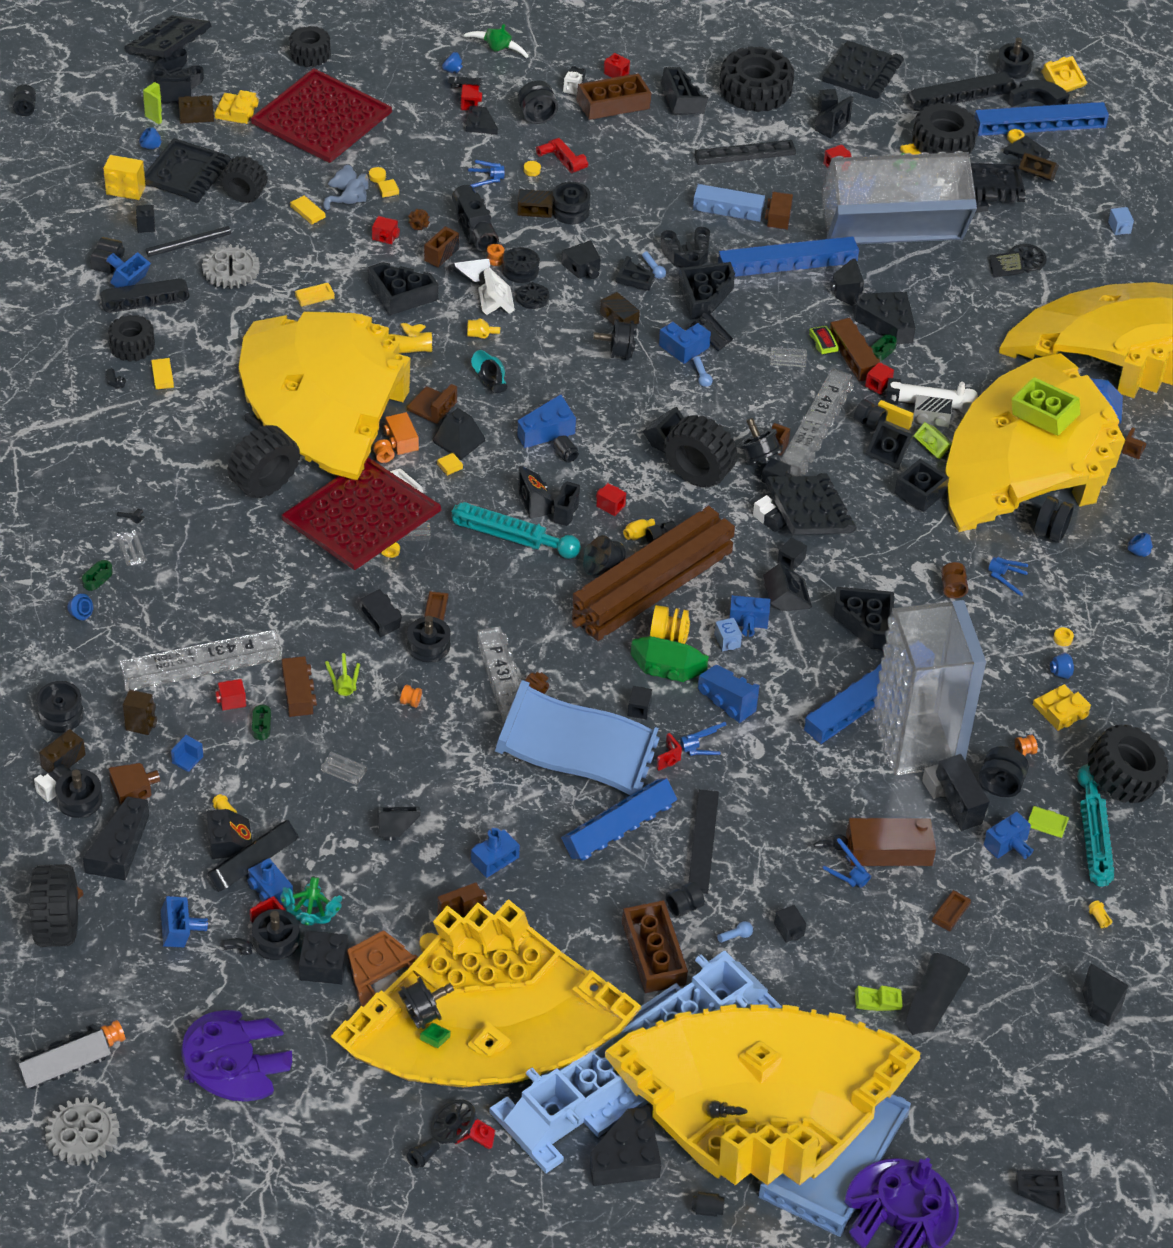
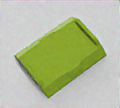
M1034 806L1028 822L1031 824L1030 828L1062 838L1070 817Z

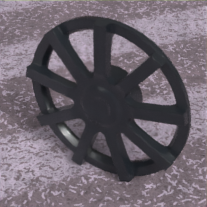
M1019 244L1009 251V253L1015 252L1014 249L1019 248L1022 260L1026 264V267L1023 268L1027 273L1036 270L1040 271L1047 262L1044 251L1035 245ZM1023 247H1030V250H1024ZM1035 248V249H1037V250L1040 251V252L1037 253V254H1034V252H1032V251H1033V249ZM1042 255L1044 257V259H1036L1037 257H1040Z
M459 1099L441 1107L431 1123V1134L434 1139L440 1144H455L466 1134H470V1129L475 1120H477L474 1106L467 1100ZM457 1103L456 1111H450L449 1106ZM464 1103L468 1105V1107L460 1114L462 1104ZM445 1109L447 1114L444 1116V1118H438L440 1113ZM471 1111L470 1117L463 1118ZM435 1122L444 1124L441 1128L434 1130ZM469 1122L467 1127L462 1125V1123ZM458 1128L463 1130L460 1134L457 1135ZM446 1130L441 1138L437 1136V1134ZM452 1131L453 1137L447 1139V1137Z

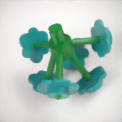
M311 876L310 884L304 887V891L294 895L290 888L283 887L281 894L282 904L286 911L293 914L304 925L311 926L315 923H328L331 917L335 916L341 908L342 896H335L331 901L328 900L321 892V887L318 886L319 877ZM301 897V900L295 906V899ZM322 901L327 904L325 907V911L321 903ZM302 905L308 907L307 913L302 912L300 909ZM318 906L319 912L311 914L312 907Z

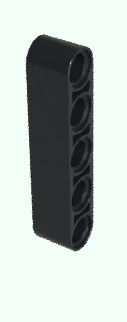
M181 278L103 290L100 294L103 309L108 313L180 303L188 300L190 297L187 283Z
M289 819L285 820L216 866L207 875L216 890L220 892L248 874V869L273 857L296 841L299 836Z

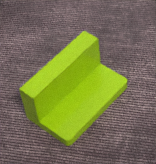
M154 82L143 90L145 117L157 124H161L160 85Z
M926 422L914 434V437L939 459L951 448L952 442L937 428Z

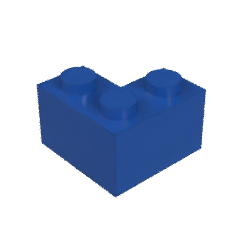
M671 322L660 329L659 346L685 364L709 348L711 332L699 323L685 331L674 322Z

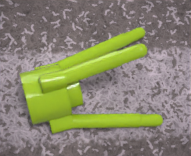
M342 653L343 675L336 680L329 662H325L335 692L342 696H348L353 691H356V682L360 668L359 663L356 664L352 680L347 675L346 655Z

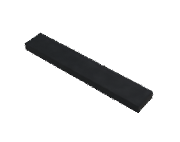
M792 140L699 149L695 150L694 155L698 165L796 155V149Z
M699 789L688 883L694 881L700 887L702 893L708 894L719 791Z

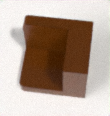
M774 423L772 429L777 430L776 438L779 443L783 444V451L778 454L781 456L789 444L790 428Z
M1132 427L1125 439L1122 453L1140 459L1146 448V443L1133 438L1135 428Z

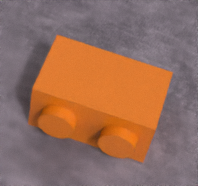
M407 412L386 417V425H383L384 433L386 436H389L392 449H395L397 455L419 450L418 435Z

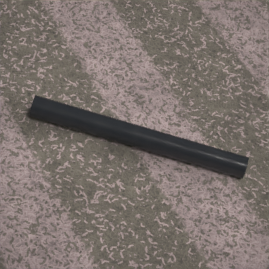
M229 226L146 248V253L148 257L230 235L231 230Z

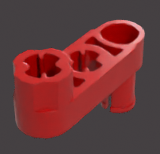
M560 138L550 140L548 143L536 147V153L539 157L549 153L555 154L570 173H575L588 167L586 156L584 154L576 156Z

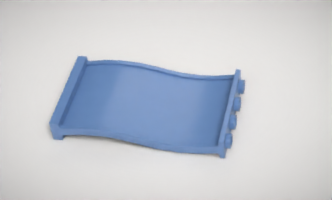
M522 680L498 739L495 752L503 754L505 751L534 765L587 777L632 795L643 787L644 782L640 780L641 778L645 779L649 767L646 766V763L651 764L655 752H652L651 749H656L660 737L656 735L659 728L655 727L652 730L620 715L557 700L529 687V682Z
M893 1094L890 1098L886 1097L875 1106L874 1119L836 1160L815 1179L810 1177L799 1186L782 1173L768 1186L762 1182L759 1198L841 1237L847 1222L856 1209L850 1208L845 1203L846 1193L851 1181L865 1167L882 1160L902 1122L908 1117L911 1103Z

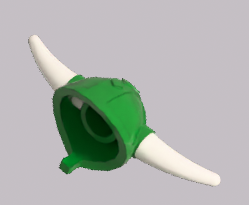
M502 24L501 29L487 28L486 32L474 31L464 34L465 37H477L487 41L494 52L510 48L521 53L526 58L529 57L522 47L511 40L512 36L505 30V24Z

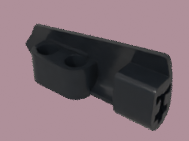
M941 953L931 955L920 988H917L905 1022L906 1028L912 1035L933 1032L969 974L970 968Z

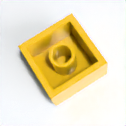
M110 155L104 166L106 194L140 200L145 189L143 160Z

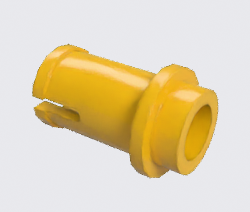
M219 794L214 797L212 802L215 809H229L237 813L228 802L227 796Z
M1097 900L1088 906L1089 913L1094 915L1101 928L1111 925L1113 921L1105 911L1102 902L1100 903Z

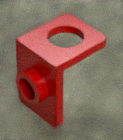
M670 733L666 737V747L669 751L657 757L658 771L681 761L682 747Z
M273 896L266 901L259 902L250 909V921L253 923L265 911L285 909Z
M477 1119L470 1129L471 1133L466 1134L455 1143L458 1144L471 1138L487 1149H491L495 1129ZM469 1122L462 1123L464 1127H467ZM459 1128L457 1129V1135L461 1132Z

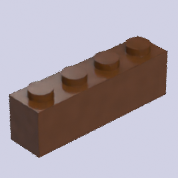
M850 317L831 322L830 331L837 343L839 352L859 382L866 380L867 373L880 360L876 358L872 348L868 346L865 337L860 334L857 325L853 323Z

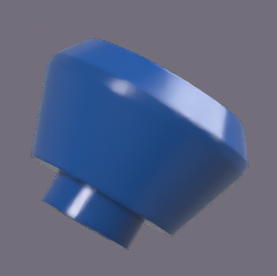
M453 52L442 64V69L449 73H457L463 67L461 65L463 61L459 53Z
M149 127L142 133L139 140L140 145L146 149H157L161 144V136L154 127Z
M1140 533L1128 542V550L1136 556L1145 557L1151 553L1153 545L1150 534Z
M77 594L68 602V612L70 615L78 620L88 619L93 612L91 598L86 594Z
M1064 652L1054 657L1053 661L1050 662L1051 673H1054L1057 677L1069 679L1074 671L1071 655Z

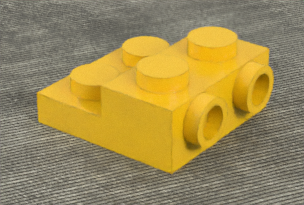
M1073 56L1068 58L1062 57L1055 62L1049 61L1044 64L1041 71L1046 81L1062 87L1067 92L1084 87L1087 84Z
M242 90L239 91L238 95L224 93L216 109L215 119L248 124L249 119L253 117L254 108L258 106L259 99L256 97V93Z
M1065 684L1033 701V706L1057 731L1064 727L1068 728L1080 719H1085L1089 715L1091 706L1079 692L1074 694Z

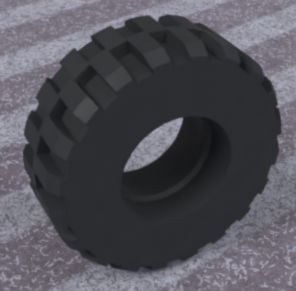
M761 46L740 48L730 53L721 65L719 84L721 93L729 103H733L735 107L743 108L747 111L761 112L779 108L792 95L794 68L787 57H784L780 52L774 51V49H767Z

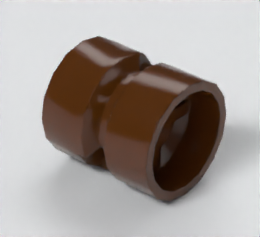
M959 562L944 565L941 569L944 594L953 599L965 596L969 590L965 566Z

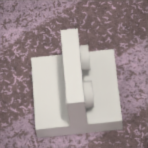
M490 267L484 270L486 283L478 288L482 311L488 315L501 306L510 314L515 310L511 288Z

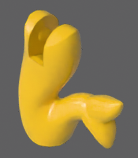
M401 323L403 331L408 336L389 334L390 340L400 342L399 354L419 351L432 352V332L420 333L426 327L425 325L417 324L411 326L407 323Z

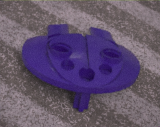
M222 1010L211 1012L193 1022L185 1033L181 1048L182 1060L186 1067L183 1077L184 1080L189 1079L190 1083L195 1080L202 1088L221 1098L233 1101H255L273 1094L272 1081L265 1075L290 1071L292 1051L266 1055L253 1054V1047L249 1043L250 1041L284 1035V1032L270 1018L244 1021L241 1020L243 1014L240 1011Z
M926 1157L925 1160L920 1159L919 1163L907 1159H886L865 1167L854 1177L848 1187L845 1203L850 1208L861 1209L860 1215L849 1231V1234L860 1248L867 1247L880 1224L884 1222L891 1227L896 1226V1229L902 1232L893 1248H920L925 1243L928 1248H945L949 1244L958 1224V1203L949 1184L941 1175L931 1169V1159Z

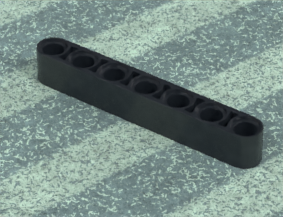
M1001 72L914 89L907 94V99L915 111H920L929 104L934 105L941 102V104L950 103L952 105L1008 94L1011 90L1016 89V83L1008 72Z

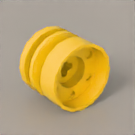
M656 605L650 636L685 644L690 628L689 610H683L682 618H679V609L676 608L672 617L669 616V607Z

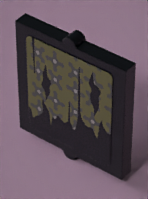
M1021 251L990 255L992 263L990 268L993 270L994 277L1024 273V260H1022Z

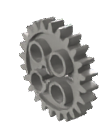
M231 244L229 248L222 245V249L216 247V251L210 250V255L206 254V259H203V275L206 276V280H210V284L216 283V287L223 285L224 289L226 286H230V289H232L236 285L237 288H240V284L246 286V282L252 283V279H256V274H259V258L256 257V253H251V249L246 251L245 246L240 249L239 245H236L235 248ZM230 257H232V261H233V262H232V268H233V275H232V276H230V274H229V271H230V268H229V258H230Z
M88 1097L84 1099V1102H80L79 1098H76L75 1104L68 1100V1107L65 1108L59 1105L60 1112H52L53 1118H48V1126H45V1136L48 1148L52 1149L54 1156L59 1154L60 1161L67 1158L70 1165L73 1160H76L77 1166L81 1164L82 1160H85L87 1165H89L90 1159L97 1163L99 1155L106 1158L105 1150L112 1152V1144H117V1137L120 1136L119 1121H117L116 1113H112V1108H106L105 1102L98 1105L96 1098L92 1103H89Z

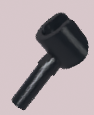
M139 508L134 513L117 512L118 517L130 518L136 524L145 518V516H141L143 510Z

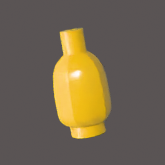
M651 518L647 521L639 519L629 523L626 529L623 530L624 537L627 540H637L645 536L646 527L655 525L654 519Z

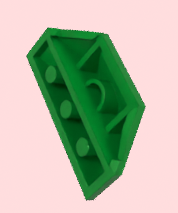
M652 636L632 639L631 656L645 674L685 682L708 670L709 656L703 655L699 650L690 645Z

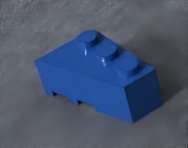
M559 395L519 419L517 436L523 447L527 448L555 440L558 436L575 434L576 417L563 396Z
M715 664L699 676L698 689L703 695L711 699L716 706L722 708L729 717L734 718L740 723L756 712L760 685L756 683L751 685L743 677L738 679L733 676V672Z

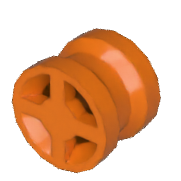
M500 244L488 246L487 259H489L490 265L499 266L503 264L504 247Z
M383 439L374 444L373 450L378 462L387 463L394 458L395 454L390 441Z
M406 684L401 693L400 703H408L412 707L417 708L422 697V689H414Z
M1032 734L1027 735L1026 738L1017 737L1015 739V749L1024 756L1026 754H1036L1038 746L1035 737Z
M118 1020L113 1021L109 1026L104 1025L100 1027L103 1030L108 1047L113 1046L114 1042L125 1040L123 1029Z

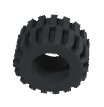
M303 26L291 33L289 37L290 56L296 64L299 63L300 66L316 67L330 59V35H328L327 31L316 26Z
M236 156L230 160L223 171L220 183L228 196H232L234 200H239V202L245 201L250 203V201L254 202L258 199L265 188L268 180L267 172L263 170L264 167L258 164V161H254L250 157L241 156L240 158Z
M139 315L121 316L120 319H115L114 323L110 324V328H108L111 353L116 358H120L123 361H139L141 358H147V355H151L152 351H154L153 324L146 320L145 317H139Z

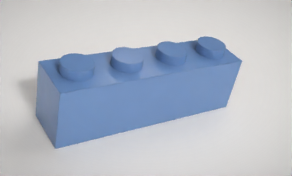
M698 184L694 196L693 210L760 222L765 196Z

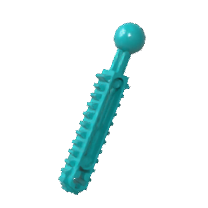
M466 502L455 505L451 511L454 523L459 526L532 547V549L539 550L541 544L556 548L560 556L565 559L576 557L581 550L580 542L575 536L565 535L561 538L547 535L546 528L540 526V524H532Z
M1086 764L1077 773V780L1085 788L1086 799L1080 802L1090 881L1094 882L1097 886L1103 887L1108 886L1111 881H1114L1113 855L1107 821L1106 800L1101 799L1100 794H1098L1097 787L1100 784H1096L1094 776L1090 774V766Z

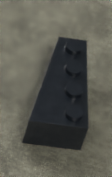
M133 797L125 799L84 855L85 873L126 880L149 818L148 800Z

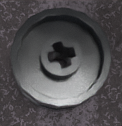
M540 80L531 81L520 89L518 103L527 121L541 124L551 120L556 115L558 102L551 86L547 82Z
M569 181L557 185L553 191L552 214L554 218L564 224L574 225L584 222L589 217L591 193L584 184Z
M1048 495L1039 512L1034 534L1045 537L1050 531V540L1060 543L1070 524L1074 504L1064 501L1059 506V500Z
M67 681L51 682L43 686L37 693L36 702L39 720L45 729L56 733H64L69 729L73 730L79 726L83 720L84 711L80 690L73 683Z
M1004 746L991 748L986 754L984 764L979 773L980 785L989 793L999 797L1009 798L1016 796L1021 792L1024 779L1026 778L1029 769L1028 760L1022 753L1013 748Z

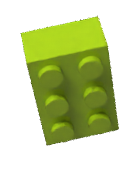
M1034 377L1012 398V411L1014 416L1059 436L1080 415V398Z

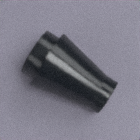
M431 1138L410 1148L407 1153V1160L414 1168L424 1167L434 1153L440 1149L438 1141Z

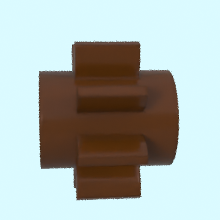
M416 208L408 216L410 218L408 223L415 230L422 231L430 223L428 221L430 216L423 209Z
M537 671L536 674L533 672L525 679L526 682H529V687L543 694L549 688V684L546 682L548 677L542 672L539 673Z

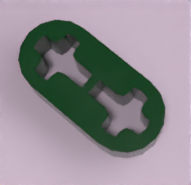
M885 335L873 344L871 348L876 358L882 361L895 351L897 339L892 335Z
M101 560L93 565L82 576L83 587L88 591H93L105 583L113 575L111 562Z
M258 705L253 710L252 735L257 740H265L270 736L271 709L267 705ZM261 713H264V719L260 718ZM260 726H263L262 732H259Z

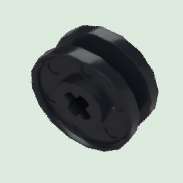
M512 248L504 254L503 274L508 280L517 283L533 281L539 274L540 258L534 250L529 248Z

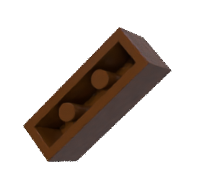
M306 656L282 659V673L289 717L313 714V706H317L316 695L311 693V691H314L313 679H309V676H312L311 664L306 663Z

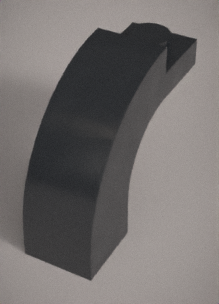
M1026 80L1020 82L1019 88L1010 91L1008 104L1014 107L1025 102L1036 101L1047 106L1068 104L1070 94L1062 87L1048 81Z

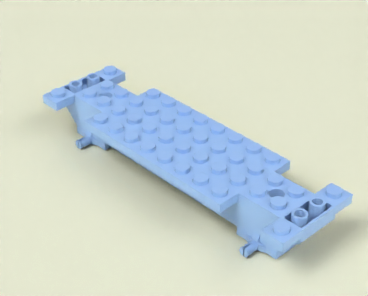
M725 950L709 960V962L703 955H700L695 961L703 969L692 977L690 984L681 988L675 983L642 1005L640 1011L620 1034L570 1065L542 1074V1076L534 1068H530L526 1075L533 1083L522 1091V1097L515 1105L507 1096L490 1108V1114L545 1173H548L563 1162L564 1157L552 1145L582 1123H585L597 1137H600L613 1127L627 1109L643 1107L649 1103L642 1096H635L605 1057V1051L625 1035L643 1027L645 1030L654 1027L656 1022L660 1020L663 1022L674 1019L675 1014L691 1011V1014L703 1013V1009H708L709 1012L720 1010V1006L732 1004L736 1005L737 1008H750L751 1005H768V1008H782V1006L740 962L735 961Z

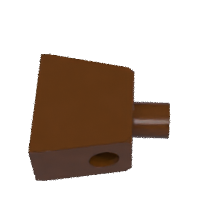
M141 763L108 768L110 782L120 806L127 797L144 800L151 797V785L160 782L158 771L146 773Z

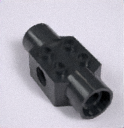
M462 185L456 188L452 193V200L456 206L458 223L468 244H475L479 251L487 252L488 246L499 243V237L490 222V210L486 209L485 200L481 199L479 193H476L472 186Z

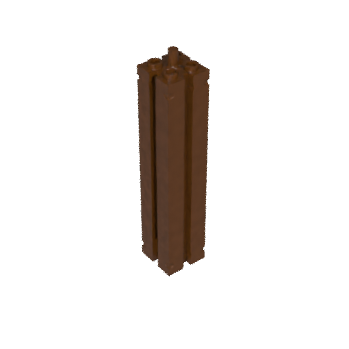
M708 505L703 511L697 512L585 585L582 590L573 593L572 626L574 628L579 626L581 628L585 627V631L589 636L600 641L605 635H609L722 560L724 556L731 554L733 551V541L730 539L734 537L735 526L725 518L721 520L719 513Z

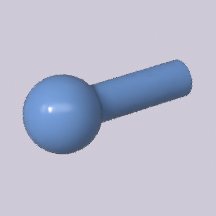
M647 251L644 252L642 257L652 268L655 278H664L666 276L665 268L658 266Z
M699 356L693 358L700 375L698 378L699 384L704 387L710 386L713 382L711 375L706 373Z
M743 921L737 925V928L718 934L717 939L721 943L738 936L747 938L752 935L753 927L749 922Z

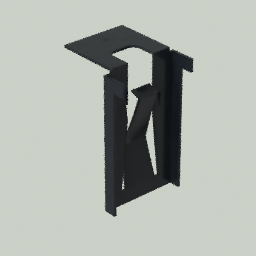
M709 310L701 315L698 320H695L689 328L699 323L703 317L706 322L702 325H705L707 330L711 332L710 344L717 351H720L733 338L711 315L712 312ZM713 328H714L722 337H720L718 334H716V332L713 330Z

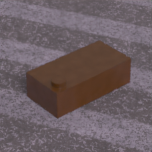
M638 73L578 84L576 100L587 118L591 120L650 109L652 93Z
M849 818L846 832L848 849L862 866H933L936 846L931 818ZM850 859V865H851V866H856V865L853 863V861Z
M665 901L624 908L622 925L644 992L649 993L668 989L675 983L679 986L686 985L688 969Z

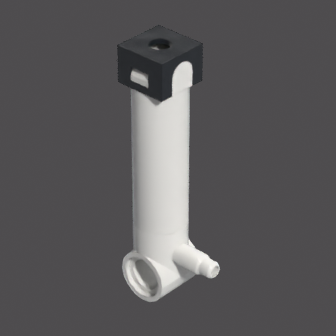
M889 378L885 402L898 405V401L915 403L916 395L953 399L952 409H959L960 412L966 414L972 402L978 398V394L973 389H965L964 382H960L957 391L902 384L901 379Z

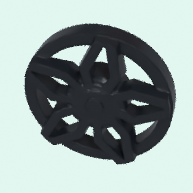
M529 282V284L523 285L517 290L516 298L523 307L537 309L549 302L550 294L547 287Z

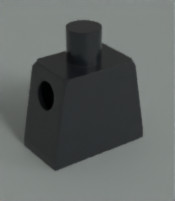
M591 240L562 250L561 264L577 278L589 275L591 279H595L599 276L601 259Z

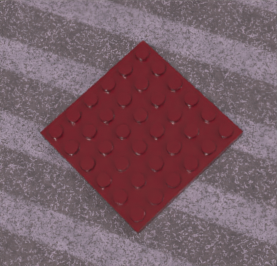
M313 68L251 117V123L331 163L391 114L392 107Z
M367 457L364 463V470L358 480L338 476L281 516L282 520L353 570H356L435 516L442 509L439 503Z

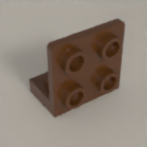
M450 384L442 392L426 386L407 406V410L438 424L457 403V386Z

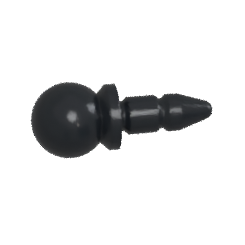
M837 834L829 836L827 840H819L813 846L819 849L829 848L831 851L835 849L843 850L837 839L840 838L846 846L848 841L844 835Z
M717 1100L710 1101L706 1106V1112L711 1118H719L720 1116L726 1118L727 1115L739 1116L748 1112L747 1109L740 1106H728L727 1102L721 1103Z

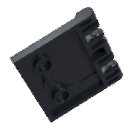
M171 15L161 22L162 25L158 24L155 28H151L144 35L139 36V40H133L124 48L130 55L141 53L142 55L147 54L168 58L176 50L182 49L185 44L194 41L197 36L206 33V30L212 26L210 21Z
M847 40L824 73L822 81L878 99L884 91V87H887L897 71L896 69L903 63L904 57L897 53L888 54L884 51Z
M173 138L145 172V184L187 197L190 201L198 203L206 194L205 190H209L210 186L220 176L221 170L226 168L231 158L227 154Z
M951 163L957 200H964L965 194L966 200L971 199L972 193H976L977 201L982 200V194H984L985 201H997L998 195H1000V201H1005L1006 194H1010L1011 202H1015L1016 195L1018 202H1025L1026 192L1019 165Z
M820 473L817 476H776L766 478L765 484L792 534L852 533L856 530L857 527L851 516L846 515L848 510L845 508L837 490L832 489L834 485L827 473Z

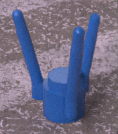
M475 160V163L490 166V169L468 168V171L488 172L490 177H493L490 180L471 184L470 186L473 188L500 182V179H504V165L499 163Z
M993 557L989 565V571L992 572L991 576L1000 580L1019 596H1023L1021 591L1000 575H1004L1007 569L1027 575V571L1009 566L1008 564L1020 567H1028V564Z
M726 722L691 735L680 737L683 752H689L690 756L720 755V751L696 750V748L700 747L699 738L717 732V729L726 726Z
M838 838L837 842L847 854L846 859L849 863L851 859L856 865L853 866L854 869L849 874L851 879L826 866L822 868L846 881L852 887L858 885L862 888L871 879V875L858 862L843 841Z

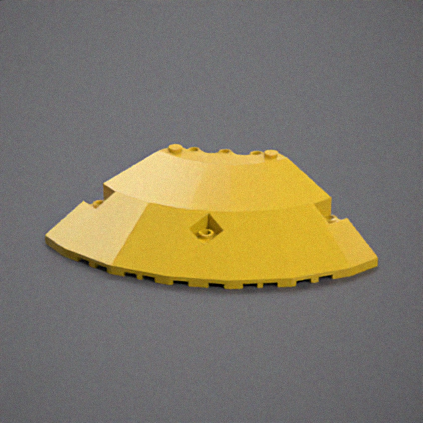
M1155 282L1111 284L1070 293L1035 309L1013 327L1000 346L999 353L1015 359L1018 354L1034 359L1035 355L1045 357L1055 355L1059 351L1090 355L1123 367L1118 391L1122 395L1135 398L1139 388L1157 393L1162 382L1173 385V285Z
M303 312L298 321L287 319V315L254 321L243 337L239 375L245 391L246 401L251 404L253 412L258 419H261L263 426L273 425L280 427L297 443L300 454L305 456L306 461L318 463L320 468L329 473L358 480L364 470V463L371 452V445L378 435L379 421L389 399L404 402L409 393L411 357L399 354L400 342L390 340L389 327L373 324L372 317L357 313Z
M1061 353L1036 358L1000 376L972 402L956 429L945 475L949 477L947 487L948 510L958 532L976 529L979 523L994 521L997 515L1014 512V509H1018L1020 502L1059 489L1074 487L1072 493L1079 507L1097 502L1101 487L1106 485L1111 469L1116 468L1125 439L1118 427L1119 419L1112 406L1088 375L1080 376L1078 367ZM1034 377L1080 398V415L1059 436L1013 415L1012 398Z
M508 899L495 915L479 903L464 918L449 906H446L433 921L438 932V936L385 992L382 990L379 993L377 992L364 1007L361 1006L348 1021L345 1020L331 1035V1038L357 1060L407 1081L462 1088L516 1083L529 1079L526 1072L530 1068H534L539 1075L555 1069L566 1067L620 1034L640 1011L641 1005L626 993H622L610 982L603 980L595 972L587 971L531 928L525 912ZM418 977H421L431 993L449 983L454 988L453 992L447 993V995L436 1000V1006L442 1020L435 1019L425 1025L427 1028L433 1022L451 1031L450 1038L439 1048L420 1040V1034L424 1030L422 1028L417 1029L398 993L401 990V986L404 985L407 988L416 983ZM592 985H597L598 989L596 991H591L590 987ZM377 1007H383L381 1012H376ZM492 1040L493 1045L490 1047L486 1046V1042Z
M732 1004L720 1006V1010L709 1012L708 1009H703V1013L691 1014V1011L674 1015V1019L666 1022L660 1020L656 1022L654 1027L645 1030L643 1027L630 1032L605 1051V1057L635 1096L640 1095L653 1105L652 1117L704 1169L716 1178L723 1176L736 1185L751 1173L768 1186L783 1173L800 1186L808 1178L812 1177L815 1179L827 1169L874 1119L875 1106L886 1097L890 1098L919 1061L921 1053L891 1033L880 1029L876 1032L866 1028L865 1023L859 1021L856 1024L846 1020V1016L830 1012L829 1016L816 1014L817 1010L812 1009L811 1012L799 1011V1007L782 1005V1008H768V1005H751L750 1008H737L736 1005ZM717 1100L721 1103L727 1102L728 1106H740L747 1109L748 1112L739 1116L727 1115L726 1118L721 1116L719 1118H711L706 1112V1106L710 1101Z

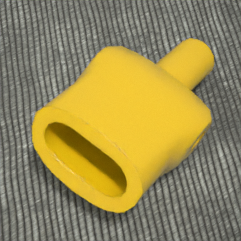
M481 318L468 320L467 336L484 339L489 334H500V327H489V324Z

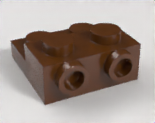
M475 882L438 896V915L446 906H449L464 918L477 903L486 909L484 902L487 901V895L484 889H480Z

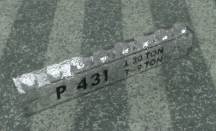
M834 368L831 369L780 460L791 465L790 474L792 476L806 475L809 462L812 463L815 458V451L820 450L822 439H826L828 428L834 424L835 415H839L841 404H845L848 396L847 393H851L853 389L852 374Z
M498 626L477 630V644L504 726L521 684V678L516 676L517 666L515 662L512 663L511 648H507L506 633L503 634L501 627ZM513 756L515 762L523 761L522 759Z
M275 629L119 662L123 684L127 692L129 689L138 690L282 660V654Z

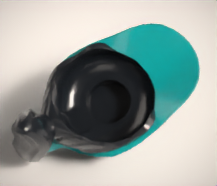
M477 350L473 354L471 362L479 378L486 386L492 387V393L505 392L508 385L504 380L505 368L502 362L497 357H493L483 350Z

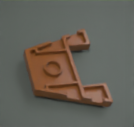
M384 930L347 949V957L360 1006L364 1007L376 994L371 987L372 984L405 966L409 969L418 958L417 955H412L405 949L404 945Z

